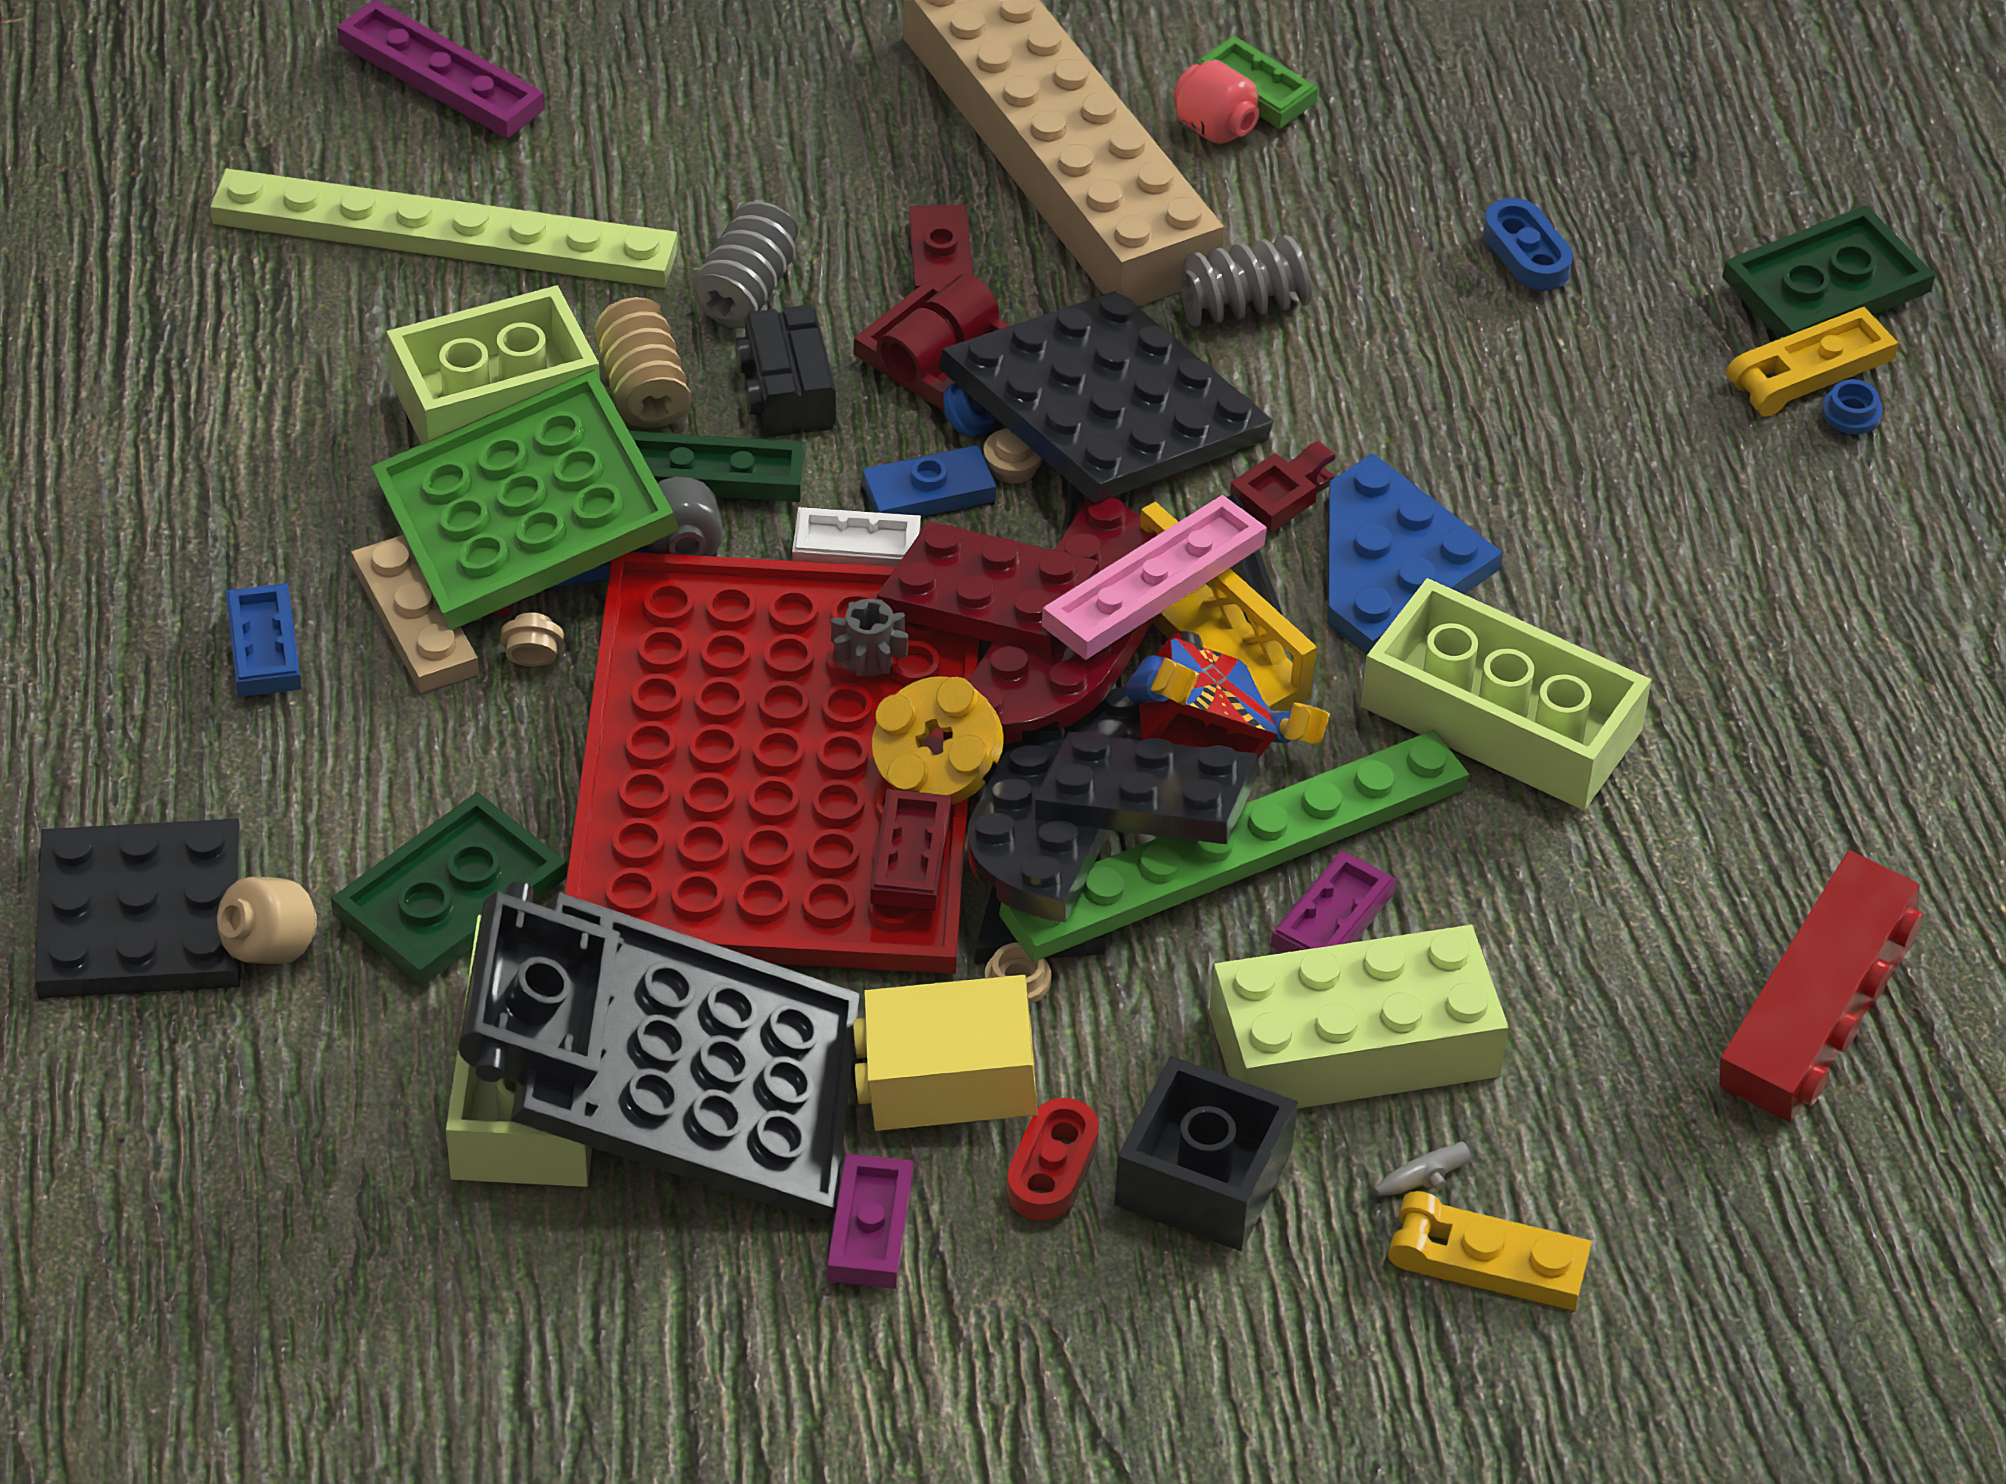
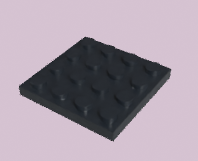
M1115 291L942 349L938 368L1093 503L1268 440L1274 422L1249 397L1240 393L1216 373L1208 363L1198 358L1175 339L1168 330L1162 328L1139 309L1131 299L1117 294Z

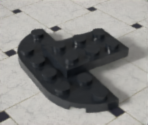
M1126 687L1112 689L1094 710L1072 725L1059 730L1057 722H1054L1038 730L1023 731L1021 742L1008 744L969 821L967 831L968 856L972 873L976 880L983 877L993 885L997 891V900L1005 905L1032 916L1066 923L1109 830L1227 845L1257 777V754L1239 752L1221 745L1205 748L1172 744L1161 738L1142 740L1139 704H1135L1128 699Z

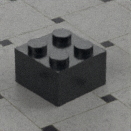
M1170 1056L1118 1154L1114 1205L1242 1252L1292 1152L1298 1101Z

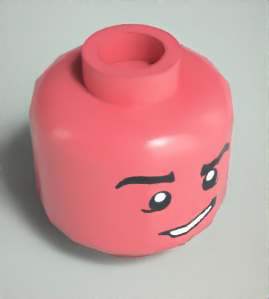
M1218 60L1203 62L1200 65H1192L1181 75L1176 84L1173 98L1176 103V114L1179 121L1215 144L1228 143L1238 136L1243 137L1247 135L1258 120V91L1255 83Z

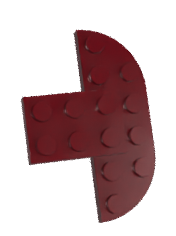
M1111 497L1093 503L1088 498L1054 550L928 521L877 594V600H883L891 608L893 614L903 612L905 621L993 642L968 682L989 701L996 711L1003 729V744L1021 742L1023 731L1038 730L1054 722H1057V728L1061 730L1094 710L1110 692L1157 617L1155 615L1085 660L1041 626L1043 607L1142 546L1158 534L1154 530L1148 533L1140 527L1141 516L1125 507L1122 501ZM952 731L943 732L944 740L952 738Z

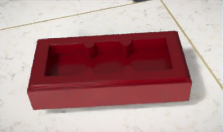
M967 205L909 206V233L914 290L931 277L947 286L960 275L968 274L973 276Z
M887 789L870 889L871 904L936 910L951 815V795Z

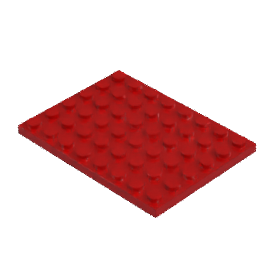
M629 552L611 560L565 894L771 964L956 974L968 798L951 805L936 910L871 904L870 889L887 789L895 790L884 779L876 766L872 750V738L877 724L876 710L884 698L896 695L907 685L929 677H961L968 681L978 666L980 639L905 621V633L908 634L907 658L893 657L889 674L883 673L873 677L856 676V673L848 668L846 662H834V643L831 642V620L836 617L846 619V612L849 608V603L852 601L855 603L863 599L877 600V594L896 566ZM941 728L933 730L929 733V737L924 740L923 747H929L934 755L944 752L943 742L946 740L943 739V730Z

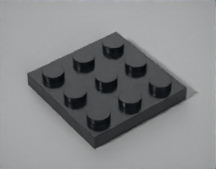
M239 819L42 829L35 985L38 998L239 987L240 960L233 958L226 951L217 931V913L220 901L227 889L241 879V831Z

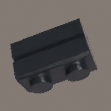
M810 304L785 307L779 313L776 309L749 312L745 316V337L735 339L739 372H751L752 377L751 379H745V394L749 415H761L764 432L769 437L793 435L799 429H802L804 433L832 430L833 426L836 425V389L816 309Z

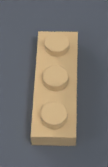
M404 535L351 551L353 570L420 694L479 675L478 657L461 626L454 630H449Z

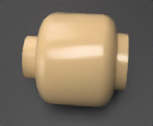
M254 876L239 879L227 889L220 901L217 913V931L223 947L233 958L246 963L278 965L293 962L304 954L315 934L317 926L316 912L309 894L300 884L283 878Z

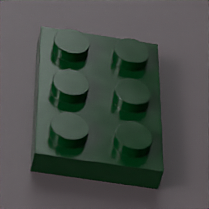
M1865 205L1725 260L1722 278L1781 339L1861 307H1865L1872 315H1875L1932 292L1935 274Z
M476 792L331 897L332 914L422 987L473 949L478 915H481L483 903L488 896L498 891L506 894L507 886L510 883L524 882L529 884L534 890L532 903H534L567 879L566 861L483 795Z

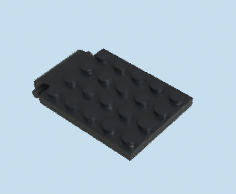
M524 882L510 883L507 886L506 894L498 891L486 898L481 912L458 1051L461 1058L467 1064L476 1068L475 1074L479 1079L486 1082H497L502 1078L517 1082L511 1115L512 1122L824 1223L828 1221L837 1209L855 1041L853 1020L857 1019L860 993L558 892L547 903L546 907L532 903L534 890L529 884Z

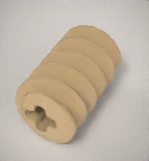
M639 297L622 299L609 305L599 315L594 327L596 344L599 347L600 358L604 364L605 375L609 380L610 392L614 397V405L619 415L629 424L646 429L664 427L676 422L687 413L691 406V392L686 385V376L681 369V360L676 353V344L671 337V328L667 320L662 316L661 306L651 299Z

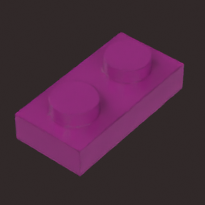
M845 1154L827 1265L828 1282L897 1289L913 1183V1160Z

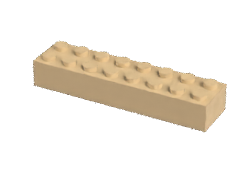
M904 0L903 39L1103 295L1115 291L1117 294L1128 297L1139 307L1181 292L1182 269L1187 255L1200 252L1206 257L1211 249L1222 248L1223 224L1040 0Z

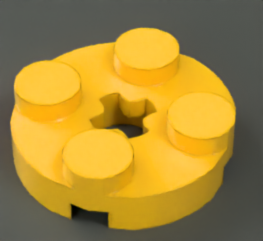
M938 676L918 680L901 689L896 695L884 698L876 710L877 724L872 738L873 756L879 772L895 790L951 795V805L956 804L974 795L986 783L983 777L990 770L993 761L998 764L1002 754L1003 729L1000 719L989 701L964 678ZM941 728L943 732L952 731V738L943 742L944 752L934 755L929 747H923L924 740L929 737V733L933 730Z

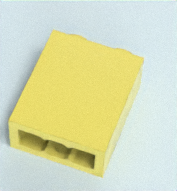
M1026 975L865 990L866 1018L854 1019L853 1023L857 1059L867 1058V1063L855 1064L858 1103L859 1105L871 1103L875 1131L1038 1115Z

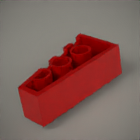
M1848 849L1720 1058L1719 1087L1790 1123L1804 1103L1810 1106L1814 1105L1828 1080L1829 1066L1839 1052L1844 1053L1849 1048L1856 1036L1862 1018L1872 1003L1881 995L1888 980L1913 945V940L1924 918V913L1917 910L1919 883Z

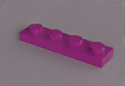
M372 0L337 26L338 44L507 139L545 110L543 91L378 0Z

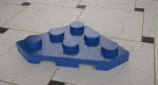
M1374 453L1330 481L1328 494L1327 624L1366 655L1427 578L1465 594L1501 569L1502 551Z

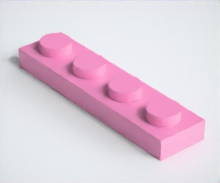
M1221 495L1043 607L1041 626L1087 660L1265 545L1267 527L1224 495Z

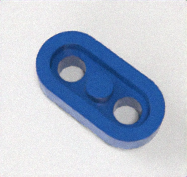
M1504 198L1495 201L1488 207L1484 223V238L1521 284L1533 290L1546 291L1559 288L1568 281L1573 259L1572 249L1536 205L1524 199Z

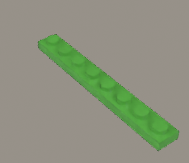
M1432 730L1245 803L1227 845L1158 837L1094 862L1066 923L1032 916L1007 906L1002 902L999 916L1030 960L1035 962L1465 790L1470 774L1437 732Z

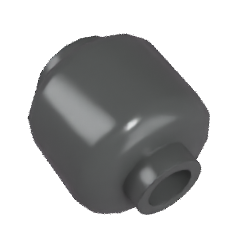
M675 476L658 482L661 491L674 512L680 530L646 545L648 550L658 554L713 556L721 545L724 530L714 493L703 482L692 477Z

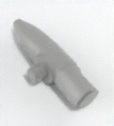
M1462 1141L1450 1147L1432 1151L1391 1172L1374 1188V1192L1377 1196L1396 1195L1422 1185L1426 1188L1434 1187L1436 1191L1442 1190L1447 1184L1444 1179L1446 1173L1470 1163V1151Z

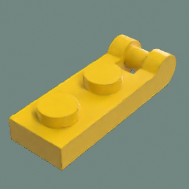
M1861 307L1737 356L1729 364L1726 370V377L1738 390H1747L1750 394L1749 402L1761 416L1769 417L1778 413L1788 401L1895 360L1898 342L1865 307ZM1773 372L1777 374L1769 379L1765 376Z
M1409 1192L1404 1196L1398 1214L1402 1229L1393 1234L1388 1250V1259L1398 1268L1572 1311L1576 1310L1589 1258L1591 1240L1442 1205L1439 1199L1426 1192ZM1428 1235L1448 1240L1447 1246L1432 1243Z

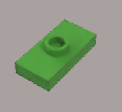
M1234 35L1200 58L1196 63L1200 65L1203 62L1218 60L1253 81L1258 91L1257 108L1259 109V116L1279 129L1317 103V86Z

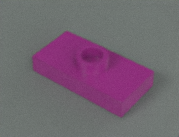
M1341 850L1274 929L1271 947L1281 953L1355 942L1395 894L1397 879Z

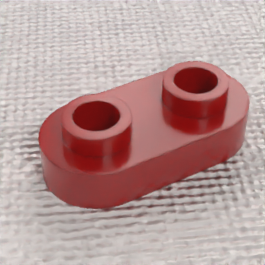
M1056 1098L1043 1103L1037 1108L1038 1115L1032 1116L1008 1168L1007 1199L1011 1207L1026 1218L1041 1221L1051 1220L1068 1211L1096 1153L1099 1136L1098 1117L1091 1107L1076 1099ZM1058 1139H1069L1073 1142L1064 1144ZM1034 1190H1045V1191H1048V1192H1047V1193H1037V1192H1034Z

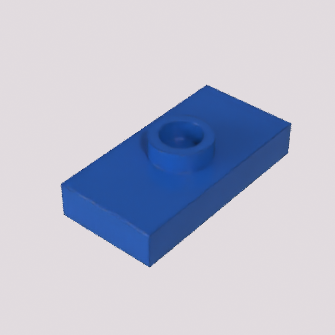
M978 445L862 469V485L874 513L924 517L996 501V485Z
M288 583L226 590L238 697L301 690Z

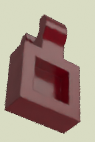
M1320 441L1307 446L1297 457L1289 462H1286L1277 453H1274L1230 482V495L1234 494L1240 497L1246 512L1266 526L1267 530L1272 533L1316 503V493L1326 489L1330 485V481L1334 479V475L1325 466L1335 460L1336 454Z

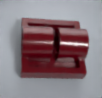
M963 274L946 286L931 277L854 337V355L944 411V393L947 387L954 381L938 368L942 349L1011 325L999 318V308L994 295L978 278Z

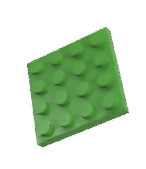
M595 369L371 466L379 487L449 630H454L467 623L481 619L485 615L526 597L538 594L542 590L592 570L599 565L680 530L673 510Z

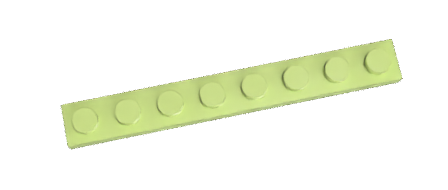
M233 169L225 170L210 206L212 224L659 288L666 287L678 250L677 232Z

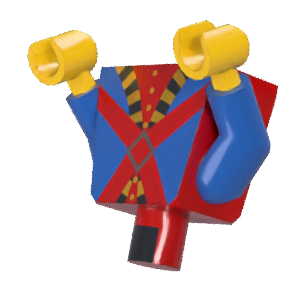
M1190 631L1178 632L1172 635L1156 656L1146 657L1139 664L1126 684L1128 699L1135 704H1139L1142 740L1161 738L1172 744L1205 748L1215 745L1227 746L1239 752L1256 753L1257 760L1272 742L1289 743L1293 740H1302L1320 745L1330 713L1302 703H1293L1291 712L1272 711L1263 701L1247 666L1242 661L1204 648L1200 636Z

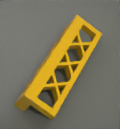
M1156 501L1141 509L1140 527L1147 533L1154 530L1159 535L1178 523ZM1230 568L1208 581L1210 587L1205 583L1158 613L1152 623L1168 639L1178 632H1194L1202 639L1204 648L1242 661L1247 666L1263 701L1272 711H1290L1293 703H1303L1311 698L1317 646ZM1243 611L1246 613L1250 624L1247 622L1243 614ZM1283 647L1294 656L1293 663L1287 658Z

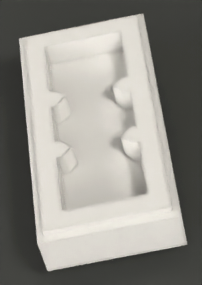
M798 507L792 561L897 566L920 533L921 516Z

